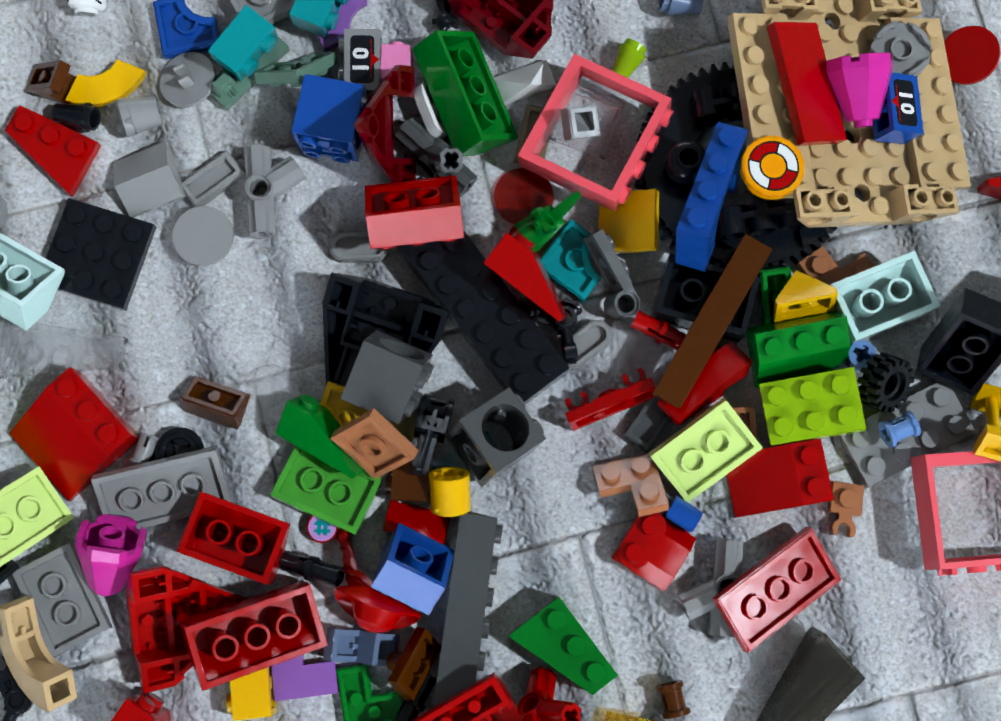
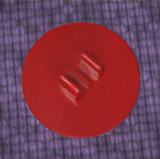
M966 26L950 34L944 41L951 81L956 84L971 85L981 82L992 74L999 63L1001 55L999 41L990 30L984 27Z

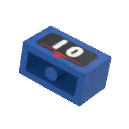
M892 72L880 119L873 120L874 141L905 144L924 134L917 76Z

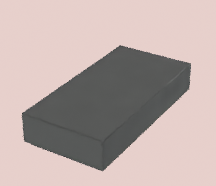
M658 397L647 400L622 434L623 437L646 453H648L671 420L657 405L660 400Z

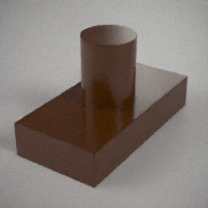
M416 627L404 651L391 652L386 660L387 668L392 671L387 681L404 700L414 701L441 649V645L426 628Z

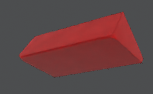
M390 501L382 531L393 533L398 523H401L441 544H445L450 517L437 516L428 508Z

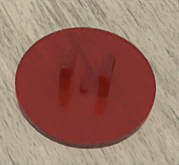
M516 168L507 172L500 178L495 187L494 202L496 209L503 219L513 225L529 216L535 208L553 205L554 194L549 180L524 168Z

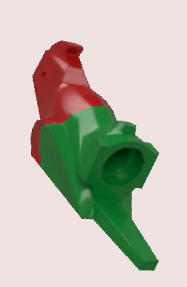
M576 191L554 208L551 204L544 208H535L529 216L516 223L510 229V234L515 235L517 232L523 234L535 244L532 250L537 253L565 224L562 218L582 195L579 191Z

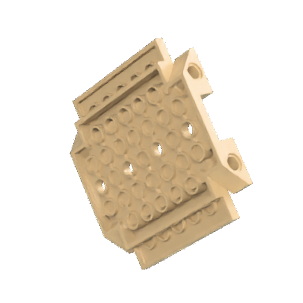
M761 0L762 9L765 14L732 13L727 17L744 129L748 130L747 147L758 138L768 135L780 136L791 141L800 150L805 162L804 176L800 185L789 195L780 198H794L797 220L808 228L914 224L960 213L956 191L966 190L971 187L940 18H911L922 13L920 0ZM825 18L832 21L834 29L825 23ZM893 21L916 24L926 33L931 42V59L926 68L917 76L924 134L905 144L874 141L873 126L854 128L853 122H846L838 103L844 130L852 134L853 143L847 139L839 144L797 146L766 26L773 22L817 23L826 61L842 56L851 55V58L859 57V54L870 53L869 48L873 37L884 25ZM855 188L862 192L863 202L855 196Z

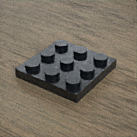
M68 198L46 257L47 260L65 270L58 290L127 311L157 227L146 221Z

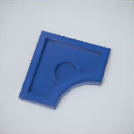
M184 0L153 1L162 55L165 60L186 52H207L219 38L220 30L216 17H203L193 13L186 6Z

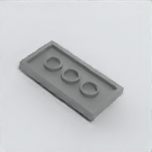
M938 381L908 396L906 402L901 401L902 406L899 409L895 408L894 412L887 411L885 413L879 411L865 418V431L838 436L865 488L871 487L910 467V457L935 454L976 433L951 386ZM911 411L920 425L921 435L917 437L910 436L898 441L895 447H888L879 433L878 423L883 420L889 422L902 416L903 412Z
M217 445L95 474L91 478L102 515L131 517L137 522L136 528L141 529V526L146 528L190 517L200 491L232 503L234 502Z

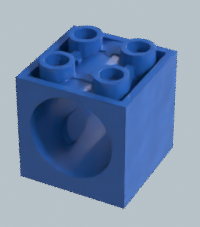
M304 74L292 127V134L304 155L313 158H320L321 155L330 156L334 161L340 163H350V160L359 161L362 141L354 127V123L361 115L368 99L365 85Z

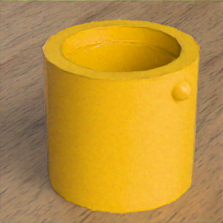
M443 467L429 473L430 510L433 514L442 517H455L464 515L471 510L470 473L467 469Z

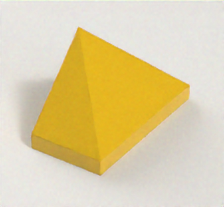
M796 270L775 299L774 323L834 311L838 295L837 289Z

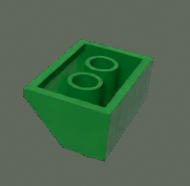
M836 310L797 319L748 327L746 331L749 356L753 361L751 369L755 388L759 387L761 383L844 369L851 347L847 316Z

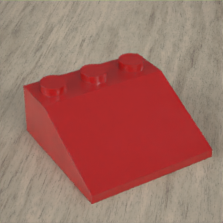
M69 367L45 388L9 433L37 466H40L44 474L68 501H72L92 483L91 478L93 475L107 470L135 445L139 438V435L81 371Z

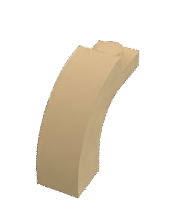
M26 595L0 606V623L2 632H0L1 651L12 676L24 694L36 706L47 712L77 699L72 669L56 661L43 641L34 598Z

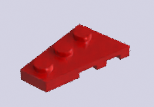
M21 105L18 106L5 129L72 197H74L101 148L97 141Z

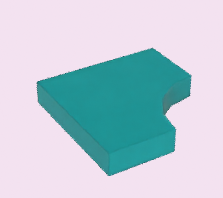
M570 219L540 259L549 278L583 303L601 280V276L594 270L589 258L590 252L582 239L591 233Z

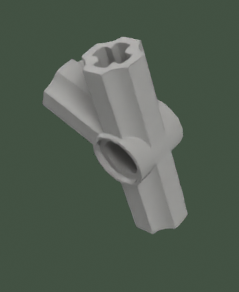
M262 144L250 145L244 148L250 237L265 239L277 235L275 198L306 178L299 165L291 156L272 167L270 146ZM257 188H267V192L264 195H253Z
M715 539L713 578L677 595L679 603L689 621L710 611L709 635L734 637L712 598L720 592L719 585L723 580L728 579L732 583L741 576L744 542Z

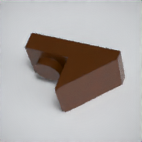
M61 60L35 64L25 91L52 101L68 104L65 99L76 77L68 73L71 65Z

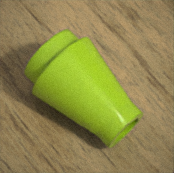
M626 38L624 43L619 45L612 71L629 78L646 58L644 54L647 49L639 42Z

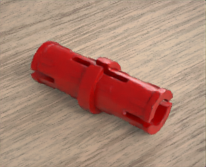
M641 310L638 311L630 327L654 338L655 343L660 344L662 342L675 350H678L686 336L685 333L669 326L670 322L666 320L661 322L643 313Z

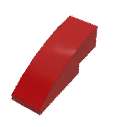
M730 341L711 355L680 410L661 399L657 405L678 426L721 398L725 389L747 375L753 361Z

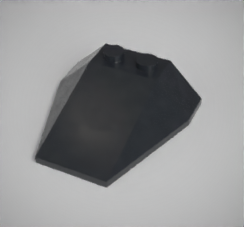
M332 272L322 302L326 385L328 381L346 386L363 341L376 330L428 353H432L441 341L450 311L426 297L369 278Z

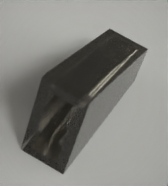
M811 626L756 721H824L865 680V677L824 632Z

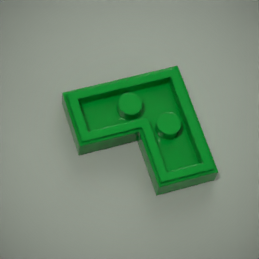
M360 664L336 669L344 721L394 720L402 705L400 702L402 697L397 691L373 695L369 665Z

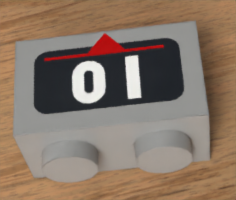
M344 29V37H339V55L344 56V67H339L338 79L365 85L367 94H372L381 83L380 65L383 34L380 29Z

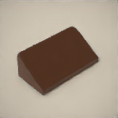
M194 376L180 401L185 412L238 430L242 423L250 394Z

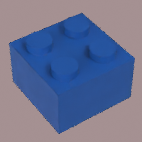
M398 523L382 550L371 587L383 595L390 596L412 609L429 615L446 589L455 550Z

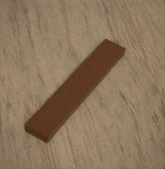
M747 234L743 236L652 393L654 396L678 410L681 409L770 255L772 248Z

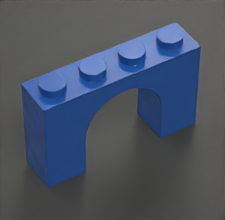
M717 121L676 228V264L703 272L706 271L715 246L717 223L726 192L734 194L740 179V159L746 149L747 129Z

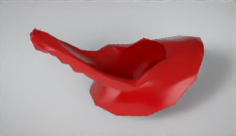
M339 530L337 541L343 553L342 561L347 585L334 588V594L342 609L354 618L361 628L373 633L403 629L418 622L421 618L419 611L390 596L383 595L371 587L372 580L358 570L351 536L349 533Z

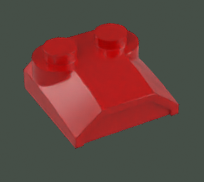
M660 513L638 517L637 514L611 556V559L660 590L665 591L689 555L696 538L664 518Z

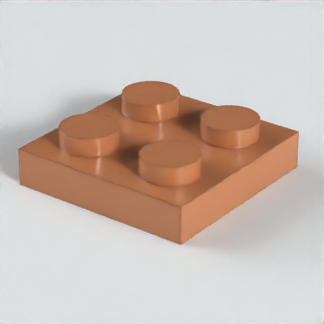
M374 408L336 429L330 438L374 479L414 460L419 451Z

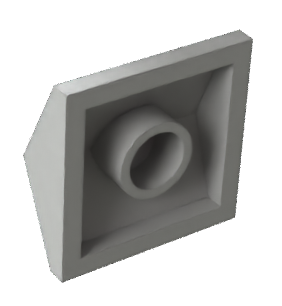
M168 141L161 142L113 162L114 187L129 217L135 218L186 197Z

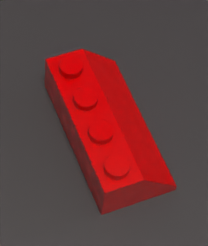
M304 580L180 622L187 650L202 691L328 646L311 585Z

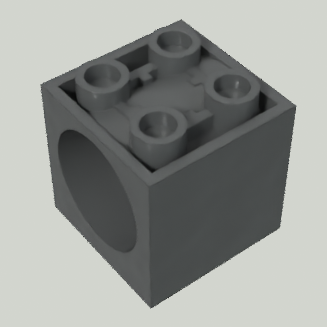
M376 330L363 341L340 399L368 411L374 408L386 419L400 424L405 416L411 417L413 411H416L423 393L418 392V390L424 387L425 382H428L432 374L434 365L430 364L433 354Z
M510 387L461 418L446 436L481 487L527 457L546 439L543 435L544 431L541 424L536 419L531 418L525 409L523 399L517 393H513ZM489 421L502 425L512 438L513 450L500 451L492 447L484 438L482 422Z

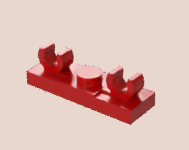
M640 367L637 369L640 376L637 382H630L628 376L623 374L622 380L626 388L605 390L599 394V398L594 399L591 403L584 391L580 392L583 399L580 406H573L570 399L566 398L565 404L569 412L565 413L572 430H578L656 397L652 394L656 387L652 377L647 379L645 371Z

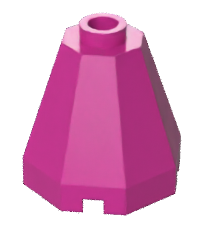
M890 52L865 53L851 58V55L842 56L826 61V73L844 118L848 123L853 122L854 128L873 126V120L880 119L893 71V55Z
M103 514L97 516V521L89 524L90 519L82 521L76 536L75 548L88 587L101 596H111L122 591L129 578V573L134 570L145 545L147 530L142 526L141 530L136 528L137 522L131 517Z

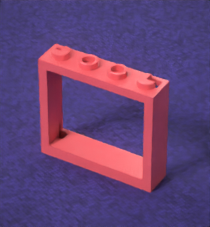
M573 54L518 154L519 165L572 192L579 191L583 197L616 212L620 203L625 204L626 200L629 199L632 192L630 185L633 179L641 177L646 166V162L643 160L647 153L655 151L660 140V136L657 135L662 126L666 128L674 112L671 110L672 98L577 54ZM582 76L655 109L612 190L539 156L561 116L560 110L565 109Z
M974 451L924 454L910 457L924 569L937 570L938 576L957 575V568L965 567L967 573L987 572L986 566L995 565L996 571H1001V554L945 559L933 468L1001 463V461L975 455Z

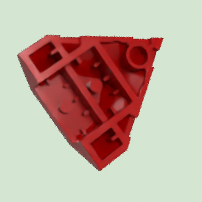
M165 566L130 572L126 587L131 647L143 694L176 686L185 678L184 674L193 666L180 626L181 621L248 598Z

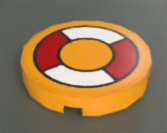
M768 135L756 139L745 149L740 159L739 173L752 194L763 199L777 200L789 195L800 185L804 176L805 162L800 150L791 141L780 136Z

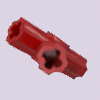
M540 667L530 670L526 694L520 699L516 707L518 714L523 718L522 721H581V709L574 702L554 700L556 675L551 669L546 670Z

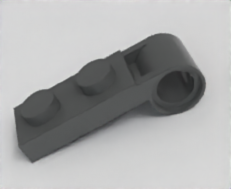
M603 229L582 238L612 292L604 301V311L607 316L617 320L636 315L640 309V299L631 284L632 281L629 277L630 272L627 265L619 259L614 250L615 244L612 238ZM620 297L626 303V308L624 312H622L618 307V300Z

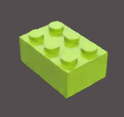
M854 367L759 384L771 447L858 433L866 430Z

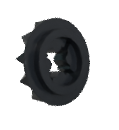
M187 428L170 429L156 443L155 460L175 455L176 449L173 442L182 448L190 446L185 453L204 449L202 439L194 431Z

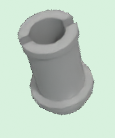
M140 432L132 457L127 459L129 462L128 467L150 462L159 438L151 435L145 447L148 434Z

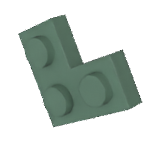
M335 51L313 52L295 62H274L254 72L257 84H270L271 87L291 84V87H300L303 83L304 74L314 76L325 75L329 72L328 68L339 62Z

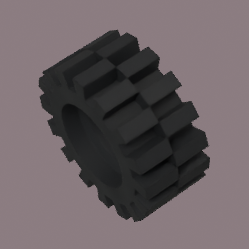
M880 352V355H873V360L868 359L866 362L868 367H862L860 371L864 373L863 377H858L857 380L861 384L858 386L862 403L882 412H894L895 408L899 409L902 406L901 401L906 402L908 399L906 393H911L912 387H909V385L914 383V377H911L914 374V369L910 368L912 366L910 362L894 355Z

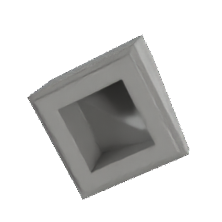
M597 104L569 107L560 110L565 141L600 136Z

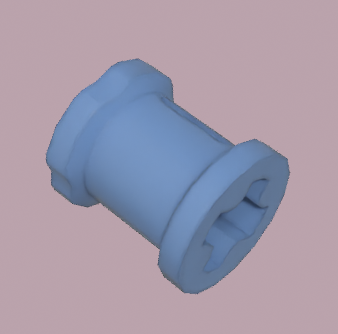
M864 340L854 342L850 347L845 368L854 367V370L857 371L861 370L862 367H868L866 362L868 359L873 360V355L876 354L874 346ZM856 351L860 352V362L856 361L857 355L854 353Z
M905 411L902 413V416L889 422L883 420L878 423L879 433L885 444L890 448L895 447L898 441L905 438L921 435L920 425L911 411Z

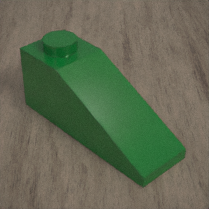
M301 395L287 401L275 434L352 479L365 472L362 467L330 439L334 431L341 426L327 408L318 404L317 399L308 395Z

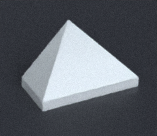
M546 59L494 77L505 105L556 87V82Z

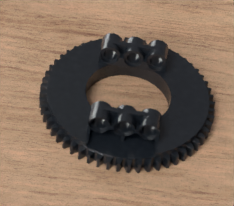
M726 61L722 63L720 70H718L715 64H711L709 73L702 67L699 69L697 76L690 72L687 82L680 78L677 82V88L672 85L669 87L667 93L668 97L672 98L671 110L674 112L666 128L662 126L657 135L660 136L659 143L653 153H647L643 160L646 162L645 169L640 179L636 180L634 188L643 190L657 189L659 191V230L663 229L664 231L660 240L664 241L671 238L670 249L676 247V228L693 184L680 185L672 181L668 176L665 167L671 148L683 141L697 143L707 130L717 124V121L726 123L743 120L734 64L732 68H729ZM647 113V116L645 118L647 122H649L653 113ZM642 123L640 129L642 132L645 130L648 123ZM639 133V134H638V137H637V140H636L637 142L639 141V139H640L642 133ZM794 198L757 202L748 206L745 204L725 207L720 211L716 228L715 246L709 263L725 268L741 239L747 234L772 248L763 267L779 264L791 266L790 260L796 265L802 260L801 256L806 258L812 254L811 249L814 251L821 247L820 242L825 243L830 238L828 233L832 234L837 227L808 228L797 220Z

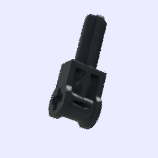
M424 394L414 429V437L419 438L416 446L419 451L411 462L410 472L415 474V476L421 477L428 474L437 442L444 444L455 400L450 399L447 402L430 398V394Z

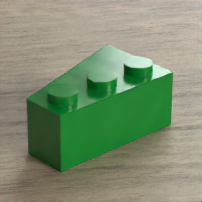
M558 596L508 634L511 639L591 695H594L618 676Z

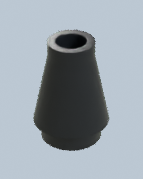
M57 103L52 109L54 121L62 122L83 132L94 131L100 124V111L91 103Z

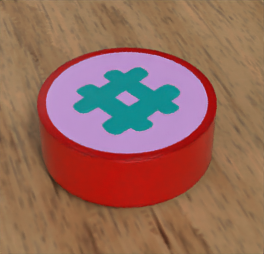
M313 516L307 522V533L315 542H330L338 534V528Z

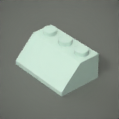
M1 233L0 316L27 331L48 312L63 279L65 270Z
M915 251L830 284L838 292L835 310L847 316L850 345L927 315L941 307Z

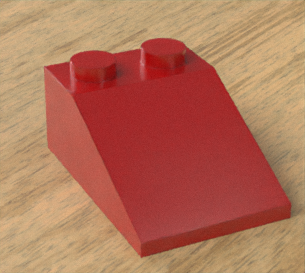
M506 232L484 261V264L557 321H563L567 317V313L538 253L532 250L535 244L521 233L517 232L515 235Z
M821 438L761 449L726 475L734 518L834 500Z

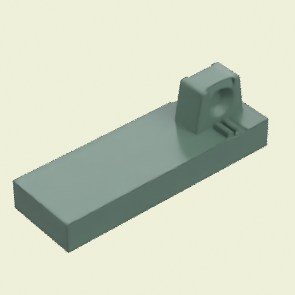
M277 37L276 46L270 53L262 55L258 60L259 65L255 72L274 62H278L290 51L289 46L281 38ZM223 69L216 76V81L212 82L213 90L210 95L228 111L257 83L254 73L249 77L245 76L242 81H239L227 70Z

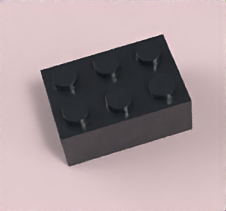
M670 253L665 261L651 317L662 322L666 320L670 324L690 329L725 268L708 263L706 271L703 272L676 264V254ZM756 277L722 338L739 342L745 337L760 277Z
M965 288L922 344L916 371L974 396L1001 364V302Z

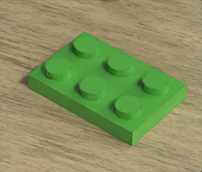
M295 446L270 496L356 537L383 482V478L378 477L374 479L365 471L352 479Z

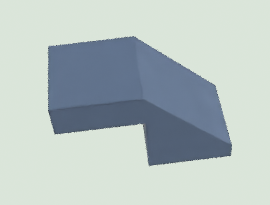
M327 628L326 641L328 646L325 647L323 660L387 666L386 660L391 652H398L400 634Z

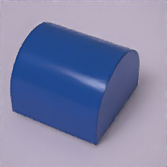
M677 495L670 502L669 510L663 513L664 518L686 532H693L703 515L702 511Z

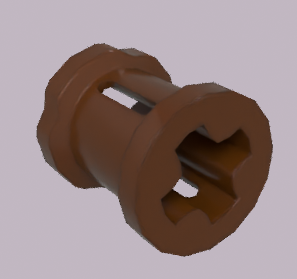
M682 680L666 682L656 686V691L660 693L664 707L663 719L677 718L691 713L690 707H687L681 688L683 687Z

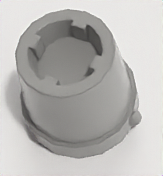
M154 95L117 99L128 137L162 125Z

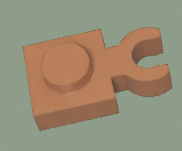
M832 481L830 483L834 500L828 501L827 512L835 513L836 519L830 524V535H838L839 525L844 524L847 528L846 537H854L856 526L852 521V516L861 517L864 485Z

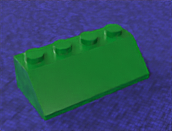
M436 30L412 48L417 65L424 76L428 91L434 100L439 112V118L444 124L452 147H457L464 156H476L519 138L474 32Z

